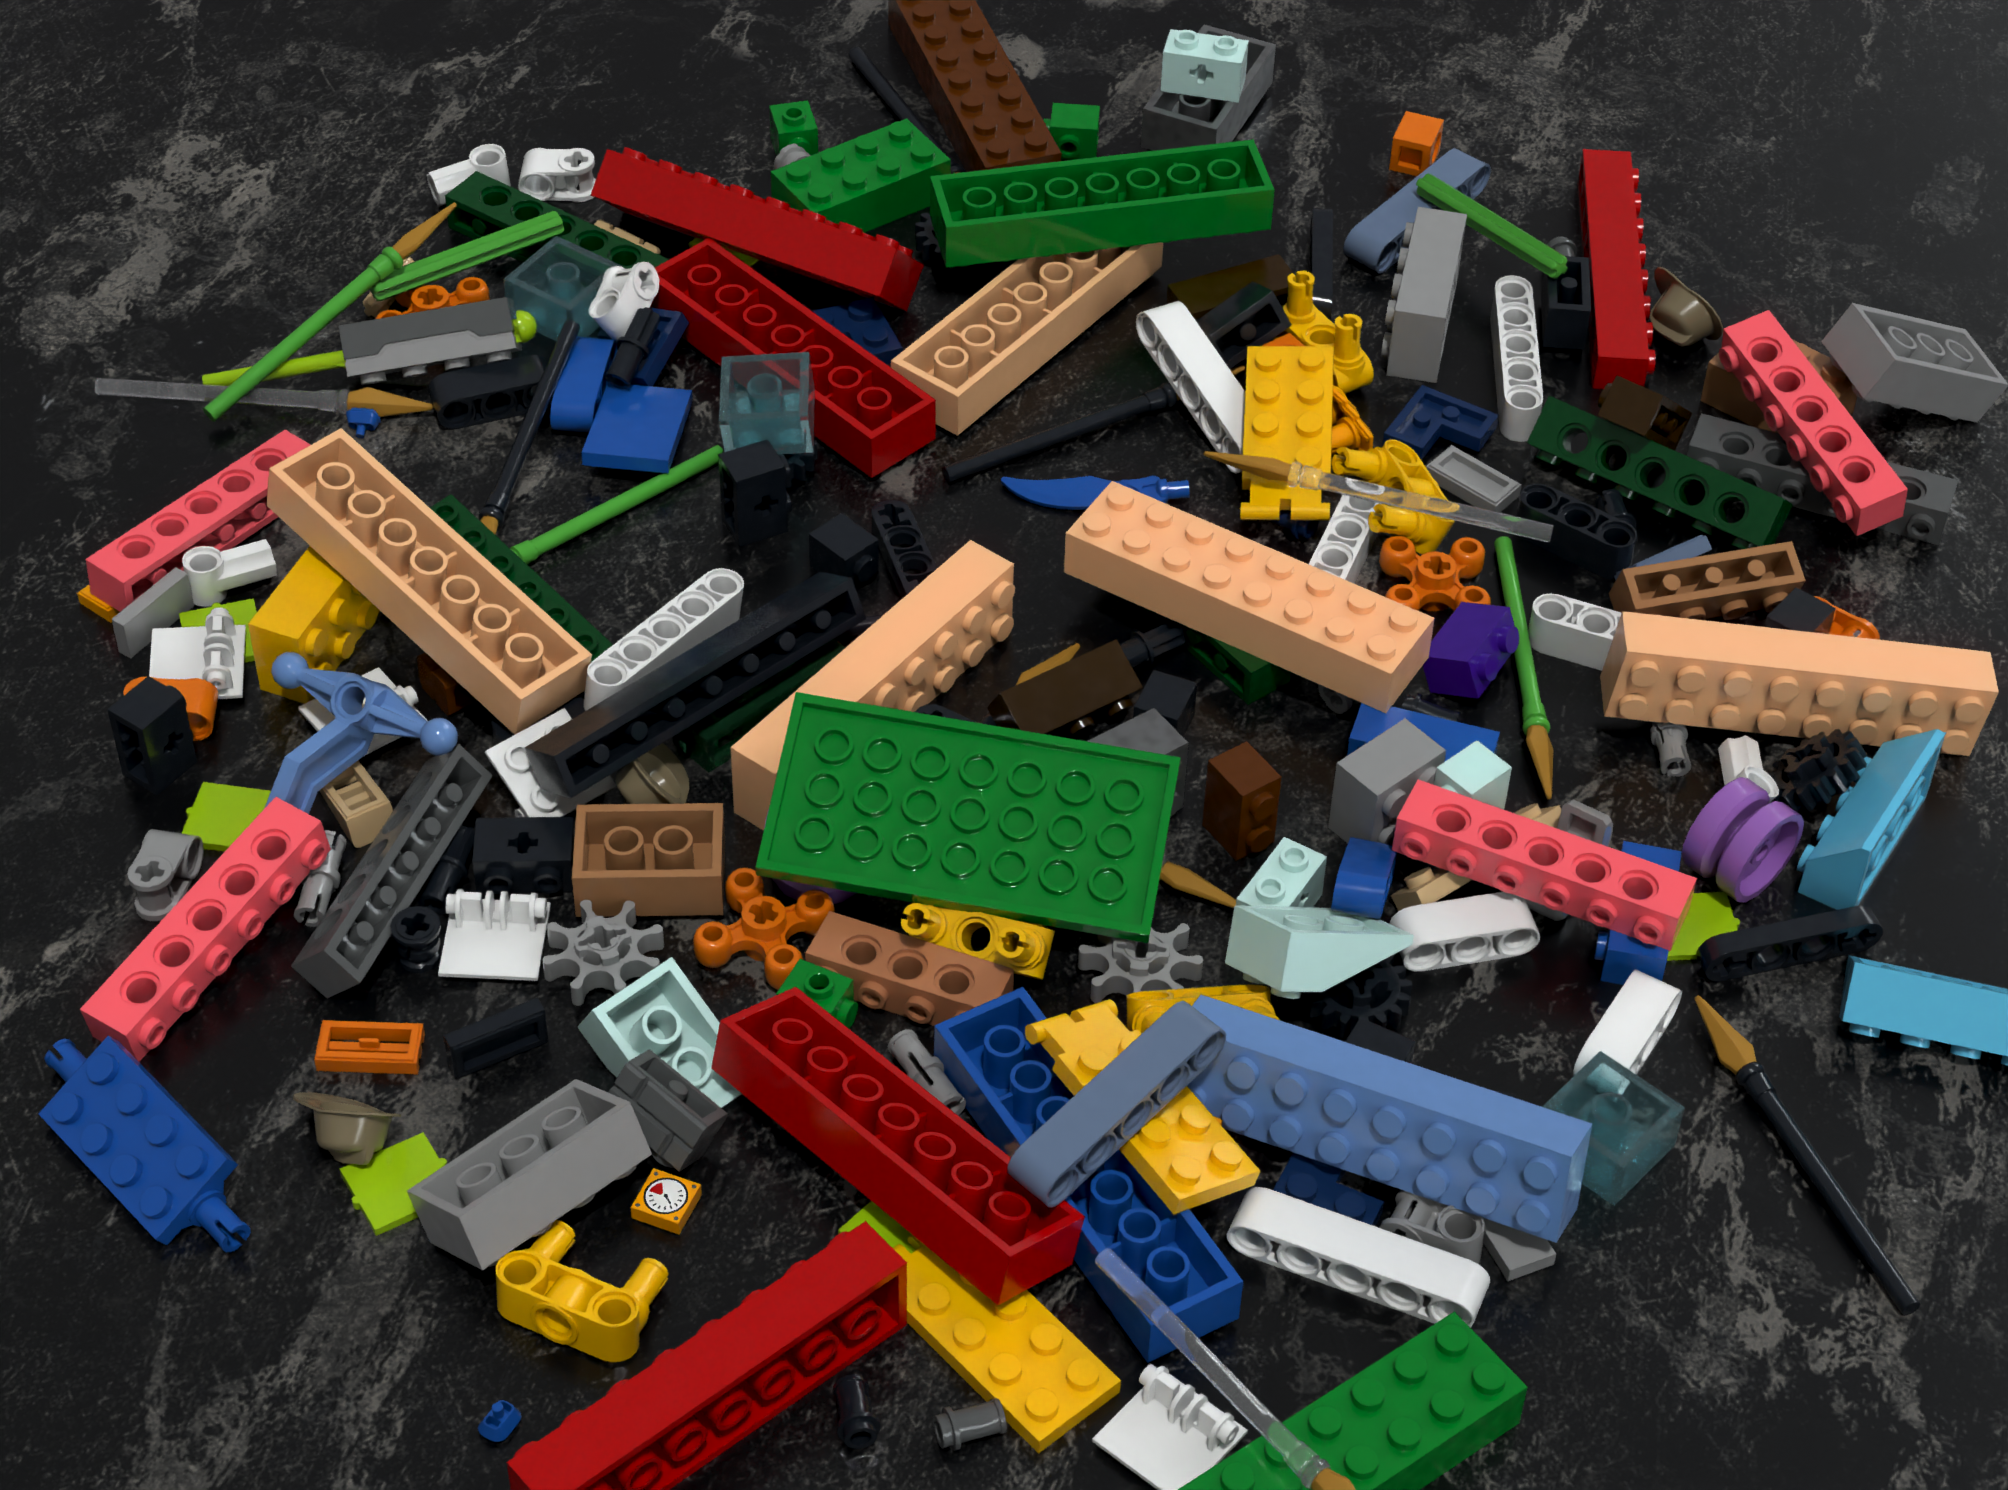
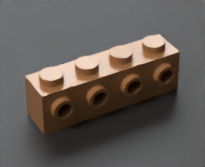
M1790 541L1622 569L1609 592L1614 611L1621 613L1624 611L1697 620L1722 616L1725 620H1732L1742 617L1751 611L1764 609L1765 612L1770 613L1796 587L1801 589L1806 580L1794 545Z

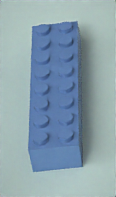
M1202 994L1192 1005L1226 1033V1041L1219 1055L1187 1085L1213 1116L1222 1120V1127L1224 1129L1441 1204L1452 1205L1456 1209L1557 1243L1576 1212L1592 1123Z

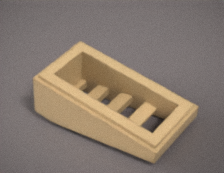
M359 760L319 790L344 833L356 848L372 843L393 812L391 802Z

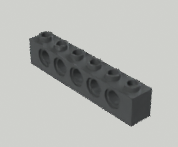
M1701 413L1689 444L1688 457L1782 497L1792 503V507L1837 518L1832 503L1823 491L1818 492L1814 488L1809 473L1801 462L1792 459L1787 450L1786 442L1779 433ZM1887 462L1908 488L1903 517L1875 529L1939 545L1958 480Z
M457 744L451 752L445 755L434 756L424 763L291 965L293 969L326 998H330L361 983L392 934L390 927L392 919L398 912L410 906L493 775L460 744Z

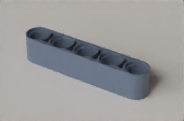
M1456 148L1449 150L1360 221L1350 231L1343 247L1344 255L1377 273L1385 272L1398 261L1400 249L1407 248L1403 247L1405 227L1407 222H1415L1417 208L1442 210L1417 194V180L1419 178L1422 179L1429 173L1471 199H1474L1487 185L1491 173L1490 165Z
M1185 1001L1177 1002L1021 1144L1009 1161L1007 1173L1047 1207L1052 1208L1059 1205L1214 1061L1225 1044V1031Z

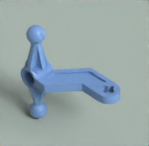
M285 652L277 656L272 664L271 673L274 681L286 689L302 686L336 718L284 757L265 807L275 797H278L309 814L317 792L367 754L374 734L419 738L422 747L427 752L440 756L451 752L456 746L458 740L456 727L444 718H434L430 721L425 720L386 684L374 682L350 672L309 669L307 660L300 654ZM366 698L365 706L362 709L363 700Z

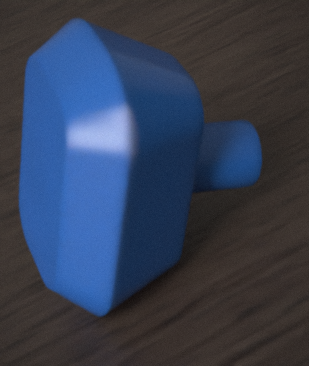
M351 408L346 412L348 425L352 429H357L355 436L358 438H364L365 430L373 431L381 422L378 413L374 409Z
M500 1400L492 1405L491 1410L479 1423L478 1431L483 1437L491 1441H503L520 1422L521 1413L509 1402Z

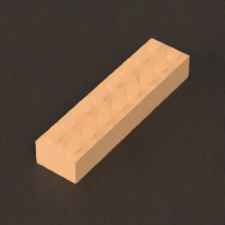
M1163 242L1100 249L1090 252L1058 254L1049 257L1018 259L891 360V368L936 400V424L958 436L1162 267Z
M342 428L269 468L267 507L514 735L525 730L585 691L587 668L591 663L592 654Z
M1114 481L1110 482L1066 532L1064 573L1383 713L1388 712L1429 658L1434 617Z
M972 540L968 541L731 746L734 813L764 831L796 692L915 712L919 707L929 704L941 692H947L963 672L969 667L976 666L992 646L998 641H1004L1011 633L1014 625V619L1012 618L1013 596L1015 593V586L1013 585L1014 563Z
M1622 611L1600 675L1604 717L1659 723L1670 722L1687 726L1807 739L1818 735L1820 732H1824L1826 736H1829L1835 729H1840L1842 734L1851 731L1860 744L1881 746L1883 742L1939 729L1946 732L1940 753L1970 756L1999 693L1991 653L1986 651Z

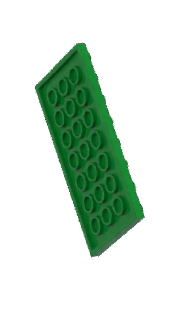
M796 692L755 867L756 875L959 911L982 912L1017 921L1148 943L1181 757Z

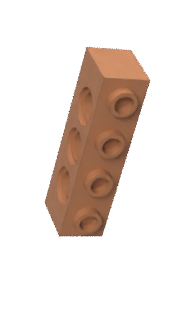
M832 911L828 912L805 953L807 962L854 979L855 1001L861 1002L870 1008L883 1009L908 1017L920 1024L934 1026L1013 991L1014 969Z

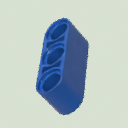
M577 336L552 398L550 412L552 430L589 433L608 383L604 375L608 371L617 352L616 340Z
M1350 837L1336 878L1331 906L1332 911L1381 919L1397 859V852L1392 851L1391 844Z

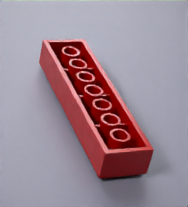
M624 147L622 154L607 149L591 192V196L624 213L702 240L711 238L722 247L866 298L874 297L875 301L907 312L924 265L912 258L913 250L901 246L898 241L879 234L873 237L863 233L862 229L840 221L839 224L826 220L825 216L807 209H803L801 212L778 199L769 196L766 199L754 195V192L731 184L730 187L726 186L711 176L696 171L694 174L682 170V167L659 159V162L647 158V155Z
M711 238L703 240L655 267L659 276V290L652 301L651 308L682 312L689 321L686 330L681 336L684 340L784 414H789L792 420L795 422L799 420L805 421L806 430L813 429L815 437L869 477H875L936 439V400Z
M797 987L720 1020L711 1069L995 1304L1000 1305L1072 1265L1085 1216L1065 1200L1052 1208L1043 1204L1009 1176L1007 1168L1011 1159L1010 1156Z
M866 1221L850 1232L839 1233L829 1242L826 1248L810 1259L796 1262L786 1271L783 1277L763 1290L758 1289L751 1292L745 1297L740 1306L720 1319H712L705 1323L697 1334L676 1349L665 1350L655 1358L649 1367L631 1379L617 1382L610 1388L606 1396L585 1410H577L568 1415L560 1427L539 1441H531L522 1446L515 1453L514 1457L507 1462L510 1489L670 1490L907 1325V1262Z

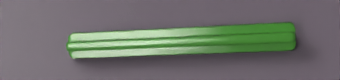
M1428 173L1422 179L1419 178L1417 180V194L1444 211L1467 214L1466 225L1549 277L1558 278L1561 273L1565 274L1567 271V258L1436 176Z
M556 211L542 214L404 265L400 269H395L384 280L378 281L372 286L370 291L376 301L389 299L561 235L564 232L563 221Z

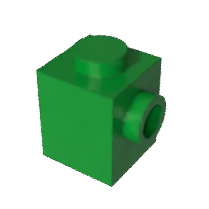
M808 100L769 105L770 138L776 156L782 148L790 144H797L810 155L818 153V128Z
M1053 103L1051 119L1044 118L1043 121L1062 153L1061 159L1076 160L1097 157L1100 106Z
M799 959L776 995L797 987L847 1028H850L858 1011V1003L854 1002V979Z

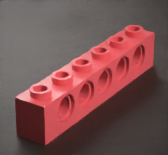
M1770 310L1724 328L1722 348L1719 349V358L1724 369L1727 372H1733L1741 383L1746 398L1751 402L1755 401L1763 412L1768 427L1772 431H1777L1786 442L1787 450L1792 459L1800 461L1809 473L1812 485L1818 492L1823 491L1832 503L1834 513L1839 521L1842 523L1846 522L1854 534L1859 536L1903 517L1908 488Z
M283 430L86 558L91 594L121 612L175 567L183 571L182 558L188 550L199 546H210L221 552L235 547L278 518L267 507L269 468L311 444L289 431Z
M1419 779L1396 820L1392 851L1668 951H1671L1690 909L1697 881L1695 877Z
M275 797L80 1008L92 1037L101 1042L107 1036L116 1039L139 1062L151 1049L156 1048L163 1041L166 1032L179 1017L195 1006L200 994L216 976L222 975L228 969L232 959L249 940L258 936L264 923L279 906L287 903L292 898L296 888L307 877L310 870L317 869L324 862L331 848L321 820Z

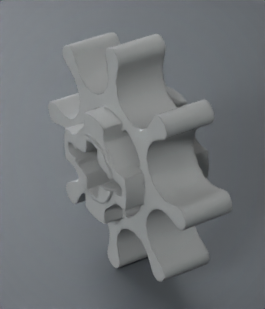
M583 900L580 903L583 923L581 926L569 929L560 926L556 922H550L547 925L549 946L565 951L557 955L543 957L544 978L547 981H553L561 976L575 977L570 983L572 1003L576 1006L582 1005L586 994L595 988H604L617 994L626 988V980L642 977L660 965L658 958L647 957L643 954L664 948L663 927L656 924L644 930L633 929L632 927L637 922L635 903L633 901H625L622 911L612 918H604L603 916L595 915L590 900Z
M1181 923L1174 931L1169 933L1156 932L1151 928L1148 943L1097 935L1098 940L1105 943L1106 946L1095 948L1088 945H1080L1078 968L1080 970H1097L1103 973V975L1094 977L1091 981V1000L1094 1003L1101 1002L1106 995L1111 993L1128 995L1140 991L1183 989L1182 985L1174 981L1179 978L1193 981L1201 980L1203 969L1202 956H1185L1177 952L1188 947L1190 927L1185 923Z

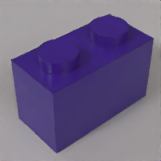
M1461 602L1432 639L1429 658L1423 664L1430 693L1479 699L1519 645V631L1514 625L1510 607Z

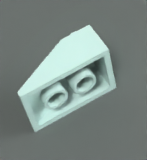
M1235 905L1225 964L1243 972V979L1246 981L1271 986L1270 992L1273 995L1298 999L1301 997V992H1323L1411 946L1414 935L1382 920L1332 911L1331 908Z
M672 957L594 1008L578 1025V1029L603 1064L616 1077H618L623 1067L630 1060L650 1049L719 1107L723 1108L742 1095V1093L711 1069L720 1023Z

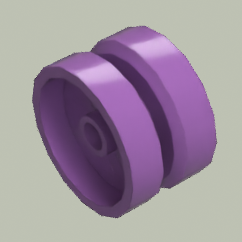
M1739 777L1719 790L1701 810L1684 841L1681 857L1685 865L1703 878H1713L1716 876L1715 882L1718 888L1735 901L1747 902L1764 891L1784 869L1801 839L1804 827L1803 818L1783 802L1774 801L1769 803L1770 798L1766 790L1749 778Z

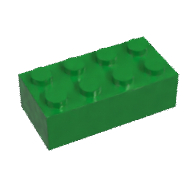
M906 118L771 171V197L788 203L791 208L801 212L803 209H807L826 217V220L839 224L841 221L856 226L865 233L930 207V176L951 174V159Z

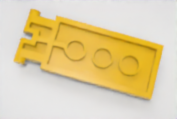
M1247 346L1243 455L1275 458L1291 464L1292 467L1288 482L1268 480L1242 470V490H1250V502H1241V520H1280V510H1291V520L1330 521V503H1321L1322 490H1331L1334 346Z
M1111 999L1073 1010L1070 1016L1063 1013L1028 1024L1025 1027V1036L1028 1042L1033 1045L1040 1043L1055 1060L1052 1068L1053 1072L1074 1096L1142 1033L1138 1029L1130 1032L1117 1017L1118 1009L1115 1002ZM1187 1086L1119 1149L1173 1214L1254 1186L1260 1173L1259 1168Z
M913 1235L907 1239L908 1243L916 1250L913 1253H910L901 1244L893 1247L907 1262V1323L986 1402L994 1398L999 1399L1005 1413L1006 1422L1038 1454L1120 1393L1121 1380L1028 1290L997 1305Z

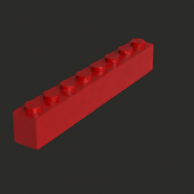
M1583 149L1578 175L1583 257L1589 258L1591 315L1588 334L1592 389H1604L1608 383H1613L1616 375L1644 387L1646 375H1653L1655 369V350L1648 349L1652 344L1653 323L1646 322L1650 315L1651 299L1650 296L1644 295L1647 292L1648 270L1641 269L1645 264L1646 245L1641 243L1644 225L1643 218H1637L1640 215L1641 193H1635L1638 189L1639 169L1632 168L1631 152Z

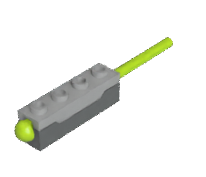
M509 297L339 325L342 350L286 360L263 381L343 367L346 368L347 377L360 378L361 385H369L387 381L386 374L402 371L403 378L429 374V366L444 364L445 371L470 367V359L486 357L487 364L512 359L511 352L522 351L521 343H526L535 336L537 323L529 312L524 310L516 311L514 300ZM252 366L203 375L202 381L205 391L229 387Z

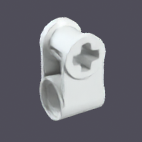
M585 148L531 149L525 154L518 184L519 191L541 201L586 202L594 198L591 196V192L596 181L592 173L595 165L594 155Z
M639 262L628 269L621 266H613L604 273L603 281L588 311L592 319L613 340H616V343L618 338L625 336L636 311L639 308H650L654 297L658 293L659 276L654 266L649 262Z

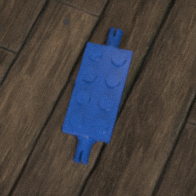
M107 1036L87 1059L70 1039H61L52 1045L62 1055V1058L59 1059L52 1051L48 1050L44 1057L45 1063L50 1068H53L66 1083L39 1112L41 1118L155 1240L168 1245L181 1229L194 1225L202 1226L219 1243L224 1252L237 1250L242 1244L233 1233L237 1232L244 1240H247L251 1230L226 1205L224 1180L238 1165L233 1158L116 1039Z

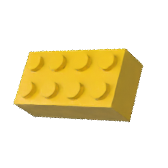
M311 546L307 548L248 623L260 690L304 704L314 699L302 686L286 689L274 681L271 670L277 656L285 652H295L307 660L309 669L335 671L344 659H348L351 656L355 644L366 629L373 627L380 612L374 604Z

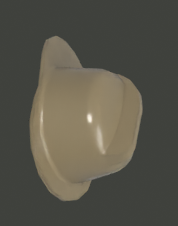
M1658 267L1654 271L1655 282L1661 297L1651 310L1650 321L1653 323V329L1659 335L1680 347L1693 346L1704 338L1718 340L1723 335V325L1714 308L1703 297L1685 286L1666 268Z
M664 743L622 767L615 777L617 788L625 798L624 804L686 803L689 792V778L677 756Z
M299 1092L293 1095V1100L313 1109L318 1145L328 1150L333 1158L341 1163L368 1164L372 1159L373 1153L382 1150L392 1118L401 1117V1114L386 1113L362 1102L340 1096L312 1092Z

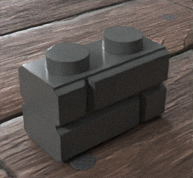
M650 1049L633 1058L623 1067L614 1082L615 1085L608 1092L631 1103L654 1159L666 1167L675 1168L679 1172L704 1155L714 1139V1135L728 1117L727 1112Z

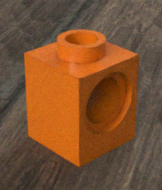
M1406 111L1393 137L1389 170L1418 176L1436 161L1440 152L1444 120Z

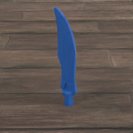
M1094 476L1054 480L1001 478L1003 486L1026 501L1045 507L1068 510L1087 509L1111 482V480ZM1150 476L1140 479L1114 481L1163 503H1168V499L1190 497L1188 480L1167 482L1166 479Z

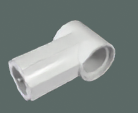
M495 144L480 145L471 151L468 160L429 172L427 174L428 185L438 207L446 205L445 195L475 171L511 186L504 149Z
M266 539L221 552L214 547L199 546L188 550L182 558L183 571L188 573L193 603L197 606L207 607L212 606L216 602L221 603L227 596V590L277 576L276 563L271 547Z
M1744 735L1735 739L1727 738L1720 745L1718 751L1724 786L1739 777L1749 778L1766 790L1770 798L1769 803L1779 795V788L1776 782L1763 770L1757 741Z

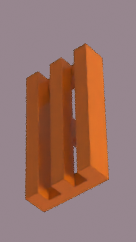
M322 1020L314 1059L316 1071L418 1074V1060L422 1055L421 1043H424L425 1038L424 1025L422 1023ZM330 1039H333V1040H359V1042L330 1041ZM379 1041L409 1042V1044L379 1043Z

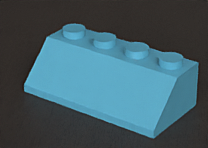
M1935 729L1883 742L1873 759L1869 757L1864 758L1867 766L1857 771L1860 778L1854 781L1856 782L1855 787L1849 786L1847 791L1840 795L1835 809L1838 813L1835 817L1828 814L1822 822L1816 837V841H1819L1816 847L1808 844L1801 855L1797 871L1802 872L1803 875L1798 893L1836 910L1860 904L1924 802L1946 732Z
M1848 955L1839 1017L1842 1021L1850 1023V1032L1879 1038L1881 1029L1901 1034L1899 1042L1922 1048H1930L1931 1040L1951 1044L1950 1053L1973 1059H1980L1982 1051L2002 1055L2001 1064L2008 1066V989Z

